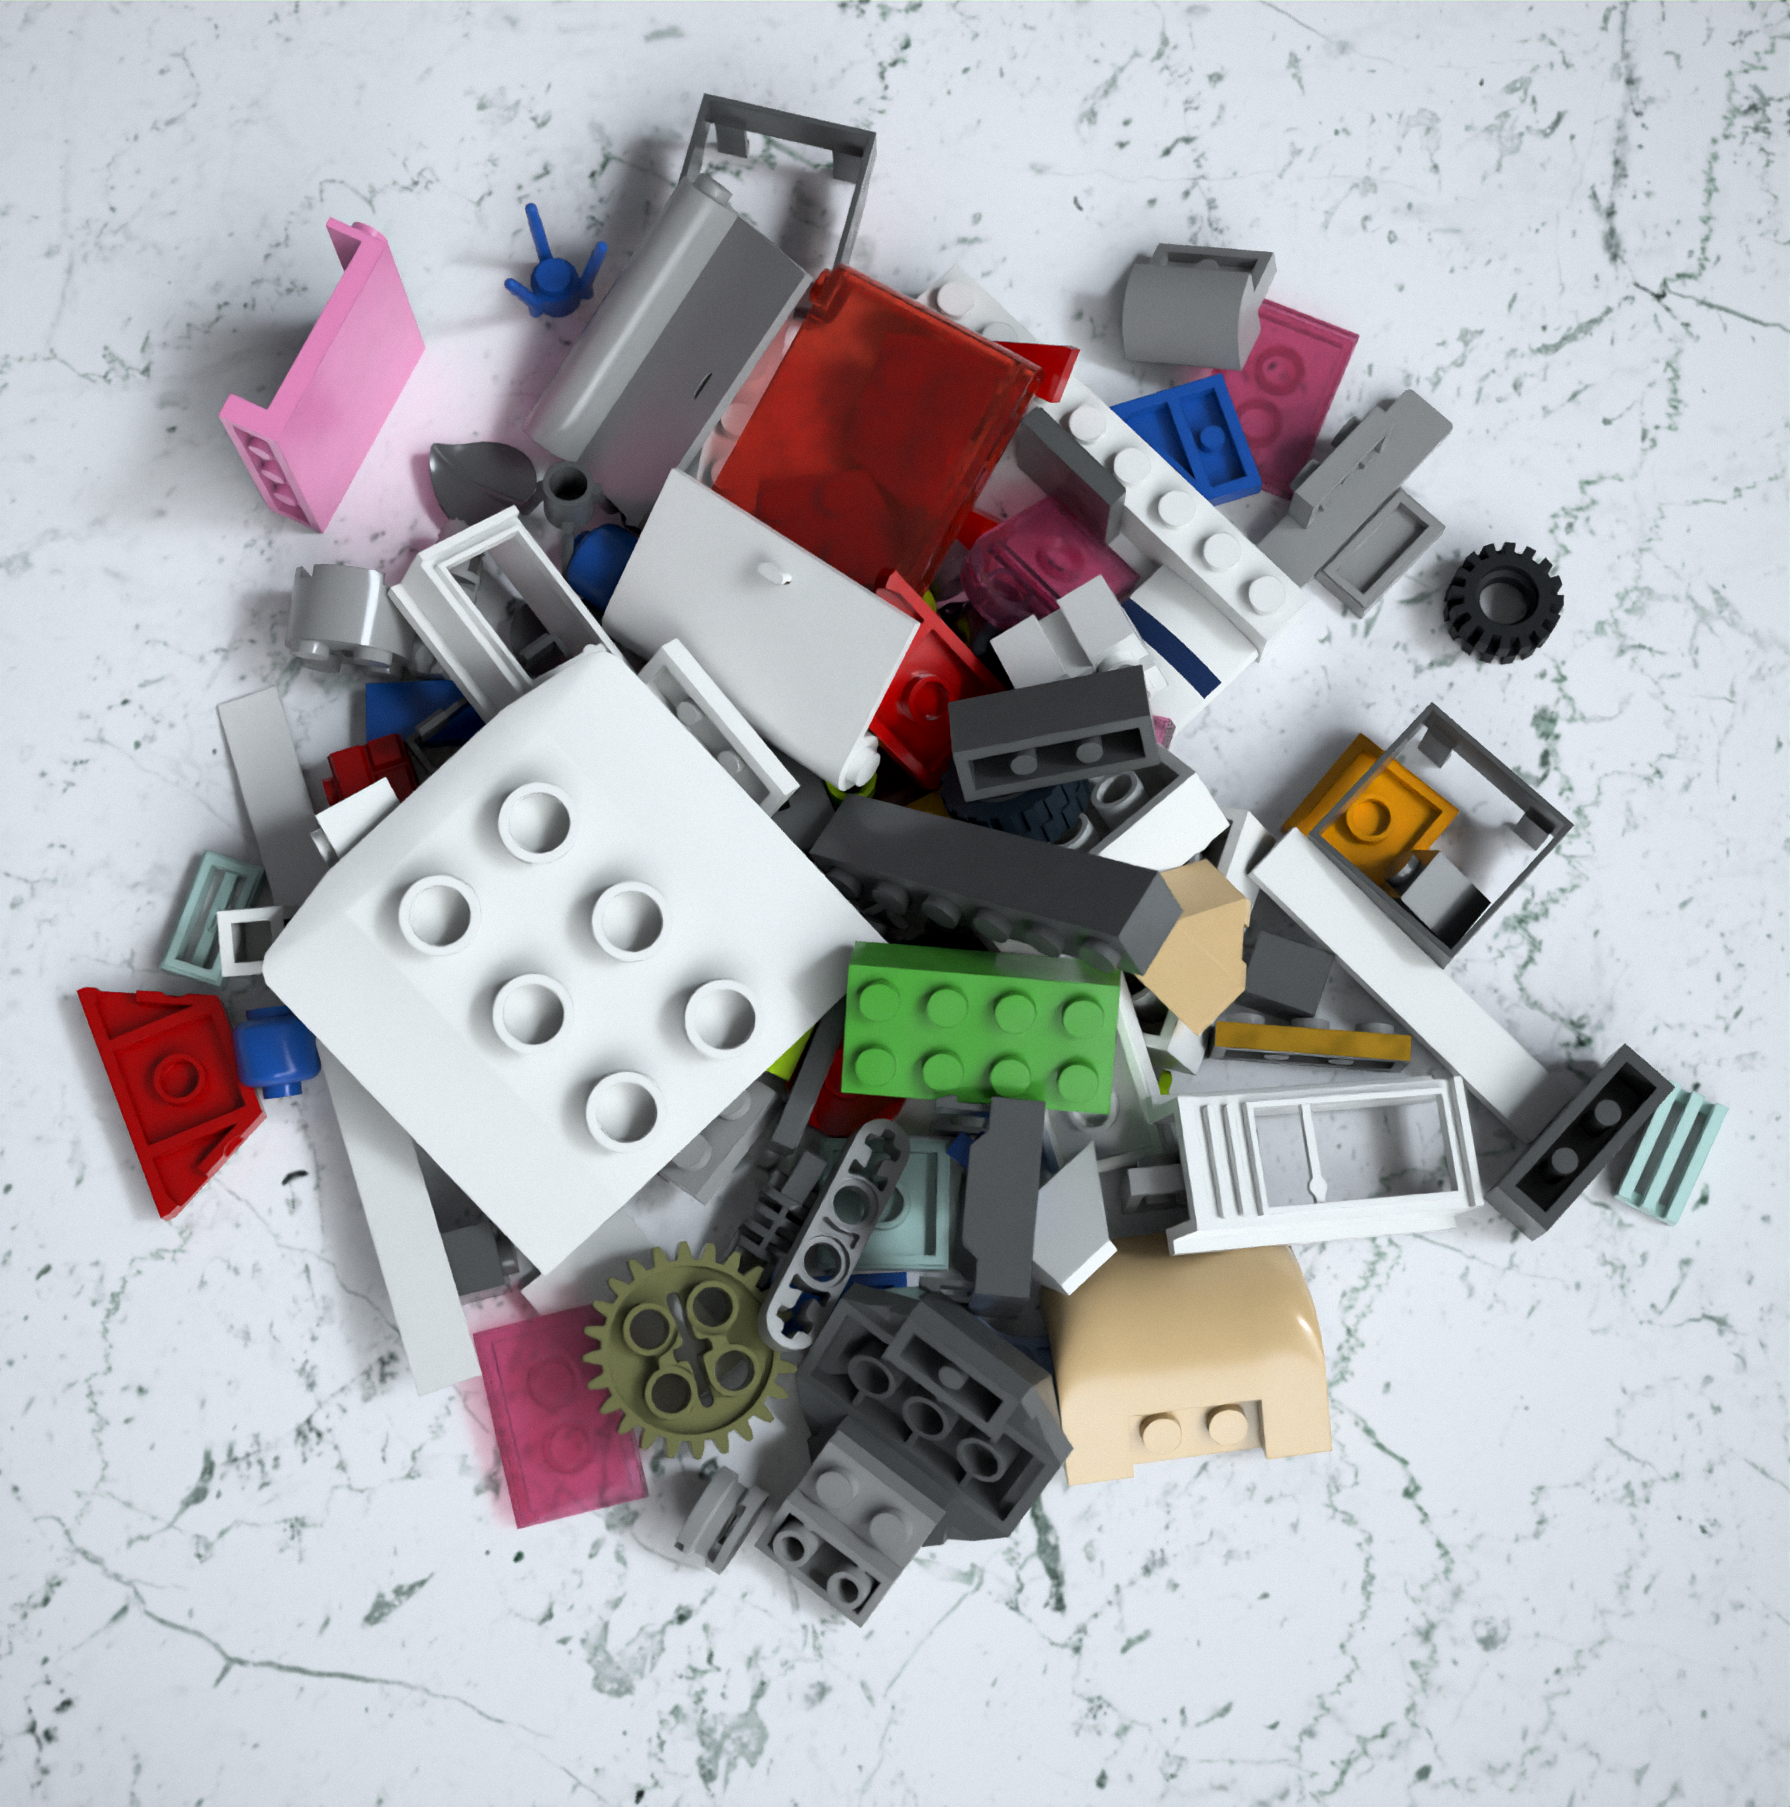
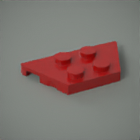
M883 567L877 574L872 592L921 624L867 731L877 737L878 744L920 787L931 791L942 786L940 783L941 775L946 772L948 768L947 763L953 756L948 702L1008 690L973 655L972 651L896 570Z
M84 987L77 990V994L160 1218L165 1221L171 1220L185 1208L267 1118L266 1112L256 1087L244 1086L238 1078L233 1043L234 1028L225 1004L218 995L187 993L184 996H172L158 991L136 990V993H125Z

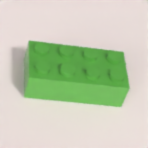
M856 941L848 966L841 1092L929 1100L956 1095L957 1102L990 1104L991 1097L1043 1101L1046 1102L1045 1109L1110 1114L1121 970L1115 969L1112 973H1106L1077 958H1053L1040 955Z

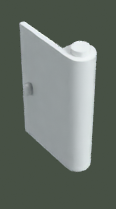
M679 468L671 469L602 619V628L608 636L647 662H649L661 646L678 638L759 737L842 791L848 790L854 785L858 787L863 786L871 779L880 763V754L877 753L878 739L868 732L867 729L921 624Z

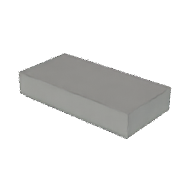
M1399 487L1317 572L1315 580L1362 619L1443 534L1446 526Z

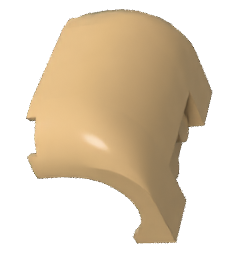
M1166 1232L1109 1239L1117 1251L1073 1293L1066 1295L1041 1285L1039 1295L1040 1309L1051 1354L1060 1426L1074 1448L1063 1463L1068 1486L1133 1478L1134 1464L1262 1447L1266 1459L1332 1451L1327 1376L1322 1337L1313 1298L1291 1246H1266L1170 1256Z

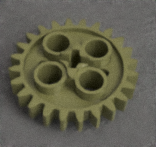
M681 1241L677 1243L674 1261L669 1262L665 1253L657 1246L651 1248L650 1259L652 1268L646 1270L633 1258L626 1261L627 1269L632 1279L628 1284L619 1279L608 1277L605 1282L615 1295L612 1303L598 1300L592 1301L590 1306L603 1316L604 1320L602 1326L583 1327L582 1333L598 1340L599 1343L597 1350L580 1355V1359L582 1362L589 1364H599L601 1373L592 1377L585 1385L587 1389H607L609 1396L600 1404L597 1410L603 1415L620 1409L623 1415L615 1430L619 1435H624L636 1425L642 1428L639 1436V1448L647 1450L656 1438L660 1436L663 1437L664 1456L674 1458L681 1441H687L692 1458L698 1460L702 1459L705 1440L711 1439L716 1449L720 1453L726 1454L729 1452V1432L734 1430L738 1436L750 1442L754 1438L747 1420L752 1416L769 1423L774 1420L770 1410L764 1404L768 1396L778 1399L788 1398L789 1394L784 1388L775 1383L777 1374L795 1373L797 1367L790 1362L780 1359L781 1352L769 1348L762 1341L758 1333L757 1316L770 1288L759 1291L756 1287L763 1272V1268L760 1265L749 1269L743 1275L737 1272L740 1263V1252L732 1251L721 1264L716 1263L715 1245L708 1242L702 1248L698 1259H692L687 1241ZM708 1287L718 1290L725 1298L727 1306L725 1316L714 1326H706L699 1322L693 1310L695 1297L700 1291ZM669 1293H675L678 1296L682 1317L689 1337L691 1339H703L705 1342L706 1350L700 1351L697 1354V1362L713 1399L709 1407H704L701 1404L697 1383L690 1363L684 1360H675L673 1350L682 1345V1338L666 1301ZM643 1310L654 1311L664 1322L665 1331L663 1338L656 1346L649 1349L640 1348L630 1336L631 1321L636 1314ZM777 1311L776 1316L786 1323L793 1317L792 1311ZM728 1351H736L746 1360L748 1373L742 1385L728 1390L721 1386L716 1379L715 1366L721 1355ZM672 1373L682 1379L686 1389L685 1399L676 1410L662 1412L652 1401L651 1392L653 1384L664 1374Z

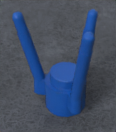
M528 203L525 206V212L539 259V264L534 268L530 276L532 292L513 278H507L504 286L512 295L528 306L532 317L538 318L543 313L554 318L565 317L572 314L579 307L582 299L589 300L594 296L592 285L605 258L608 246L604 241L596 243L580 278L575 267L570 262L561 258H553L537 206L534 203Z

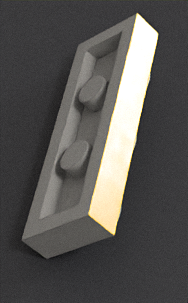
M1232 1013L1227 1015L1226 1022H1215L1210 1035L1209 1059L1401 1073L1411 1061L1412 1035L1394 1034V1026L1383 1023H1360L1355 1025V1031L1332 1030L1330 1029L1329 1021L1317 1018H1296L1291 1020V1026L1265 1025V1017L1262 1015Z

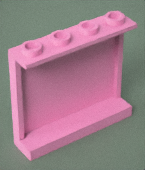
M331 217L326 223V228L344 274L268 409H265L230 393L218 415L268 508L322 534L325 532L425 350L424 342L387 239L379 231L364 223L354 222L352 226H349Z

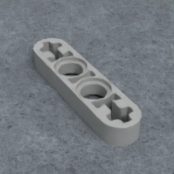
M873 1119L854 1129L847 1138L759 1309L757 1330L762 1341L772 1350L790 1353L812 1345L828 1321L908 1162L911 1152L909 1138L904 1129L896 1122L888 1119ZM879 1136L883 1137L886 1140L883 1144V1151L890 1156V1159H884L876 1163L871 1168L867 1178L850 1174L848 1172L849 1168L854 1173L864 1169L872 1155V1149L864 1144L865 1141H871ZM872 1182H876L878 1184V1187H876ZM848 1188L854 1190L860 1195L864 1203L863 1217L857 1224H847L841 1221L834 1211V1197L840 1189ZM812 1245H820L827 1248L835 1259L834 1274L827 1282L814 1280L808 1275L804 1267L805 1253ZM792 1282L799 1290L791 1289L789 1287L790 1283ZM801 1292L820 1296L819 1303L814 1298L804 1301L797 1313L796 1321L804 1326L803 1331H797L785 1337L781 1333L784 1322L776 1316L777 1311L783 1312L791 1309L796 1304Z

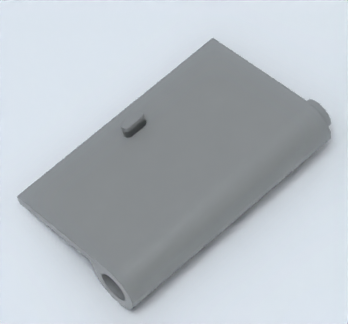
M700 173L696 181L683 176L521 425L523 432L542 448L561 459L576 462L586 467L590 471L594 483L602 485L603 494L637 528L642 530L671 469L679 468L683 472L686 471L814 279L727 204L732 193L704 173Z

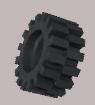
M1505 542L1499 551H1496L1494 543L1485 545L1479 555L1473 551L1465 558L1462 566L1458 567L1445 594L1444 602H1447L1443 615L1444 622H1452V626L1448 631L1451 638L1455 641L1462 637L1465 643L1461 650L1469 656L1474 649L1483 652L1480 661L1491 663L1494 656H1501V665L1512 664L1518 655L1524 660L1532 656L1537 647L1541 648L1557 625L1561 617L1558 614L1564 606V595H1558V591L1563 584L1559 575L1549 576L1548 573L1553 565L1546 557L1539 564L1532 560L1536 550L1526 546L1522 554L1515 552L1516 543ZM1495 583H1506L1514 586L1522 593L1525 599V616L1512 624L1494 622L1485 615L1481 608L1480 594L1482 590Z

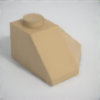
M1207 859L1160 873L1183 912L1144 977L1134 974L1197 1036L1245 990L1247 964L1242 960L1244 928L1249 927L1251 902Z

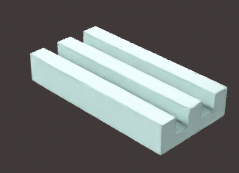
M205 850L161 961L160 968L166 973L175 976L178 974L186 977L188 980L209 984L212 988L224 991L229 977H222L220 948L212 969H206L219 935L217 911L229 909L241 876L246 877L235 909L256 908L267 879L264 868ZM217 869L224 870L226 873L208 915L191 963L184 962L182 959Z
M1668 1080L1675 1088L1650 1115L1613 1198L1666 1224L1674 1226L1678 1223L1729 1108L1718 1102L1712 1104L1704 1100L1705 1096L1695 1091L1689 1093L1681 1089L1682 1085ZM1676 1103L1684 1107L1643 1196L1634 1191L1672 1105ZM1698 1114L1706 1119L1665 1207L1659 1204L1658 1201Z

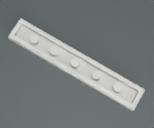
M1296 827L1291 828L1247 874L1327 953L1335 955L1334 960L1454 1076H1462L1464 1086L1524 1144L1532 1143L1571 1100L1573 1095Z

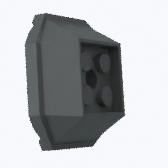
M854 1283L837 1304L795 1373L801 1409L811 1432L810 1437L807 1439L811 1466L827 1442L840 1430L946 1511L921 1547L944 1545L947 1539L980 1541L1009 1537L1074 1449L1060 1426L1052 1375L941 1291H939L937 1296L930 1295L919 1289L918 1286L877 1289Z

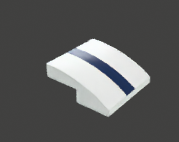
M1164 564L1121 604V607H1123L1137 628L1169 684L1168 687L1155 694L1154 698L1150 701L1154 726L1170 739L1181 731L1259 657L1257 648L1227 617Z

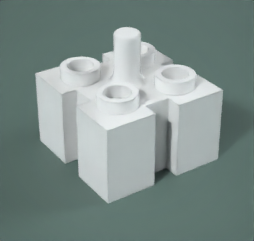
M1101 574L1056 600L1060 608L1038 621L1033 614L990 640L1015 689L1141 664L1150 701L1156 693L1169 686L1137 628L1123 607H1121Z

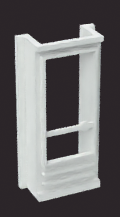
M515 505L417 553L402 581L392 586L387 593L485 724L492 720L503 708L588 653L606 651L617 655L638 675L517 518L520 511ZM487 551L549 633L556 632L574 658L531 680L448 570Z
M1432 1075L1155 1095L1146 1098L1150 1124L1176 1123L1190 1220L1166 1229L1170 1256L1453 1230L1458 1228L1457 1214L1484 1205L1462 1076L1432 1080ZM1437 1102L1452 1191L1326 1202L1325 1194L1328 1191V1184L1321 1175L1311 1112ZM1299 1113L1310 1180L1307 1183V1191L1313 1196L1314 1203L1269 1207L1254 1116Z

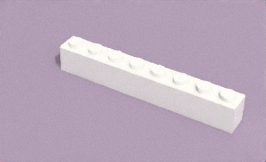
M957 263L912 302L913 335L1041 344ZM1072 372L1060 403H1050L1008 383L1000 382L991 409L1019 436L1021 420L1036 406L1042 407L1126 488L1120 532L1156 567L1160 568L1163 564L1227 617L1257 648L1259 657L1255 661L1258 664L1302 623L1311 598Z

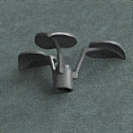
M474 442L458 445L433 443L431 445L429 464L432 488L439 506L449 520L450 518L455 520L457 517L460 521L464 520L471 527L513 505L520 511L519 514L527 516L543 501L545 517L553 526L562 530V576L567 583V568L569 560L574 553V530L582 528L591 520L594 513V502L606 514L612 515L620 512L624 529L635 537L639 538L643 531L636 526L625 525L626 516L603 494L602 485L594 483L590 471L579 463L571 461L557 463L548 469L543 480L537 482L536 472L531 460L522 451L507 444ZM580 599L602 627L604 613L585 599ZM527 603L516 612L511 623V646L516 658L522 656L519 653L521 650L545 633L551 635ZM552 649L549 654L526 670L534 677H537L539 674L543 675L564 662L555 650Z

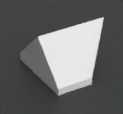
M1093 1140L1038 1191L1031 1282L1066 1295L1073 1293L1117 1251L1116 1247L1109 1240Z

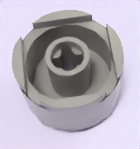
M314 564L311 576L303 566L296 568L285 646L290 649L291 655L303 658V667L320 672L338 673L341 669V663L364 665V674L367 676L385 680H400L403 667L411 664L416 632L387 595L391 587L384 585L386 573L354 566Z

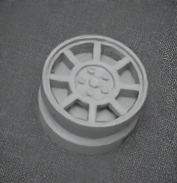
M725 1465L717 1472L701 1495L676 1538L677 1542L674 1547L687 1555L696 1552L706 1558L705 1567L718 1575L722 1574L737 1553L770 1495L756 1485L750 1489L738 1482L739 1474ZM739 1516L740 1518L738 1519L737 1523H736L735 1526L733 1527V1529H732V1531L730 1532L729 1536L726 1538V1537H725L726 1533L728 1532V1530H729L730 1527L732 1526V1524H733L734 1520L736 1519V1517Z

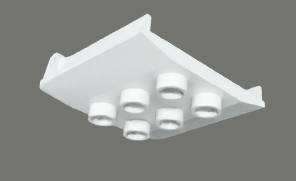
M601 651L588 653L503 708L324 875L267 950L262 965V973L266 985L539 1271L546 1276L621 1208L847 993L848 966L856 941L887 942L617 655Z

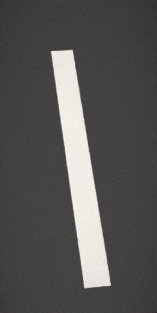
M275 685L218 705L217 707L275 906L303 904L331 868H328L310 836V833L319 829V826L314 817L313 806L278 689ZM316 1037V1047L418 1397L482 1375L411 1135Z

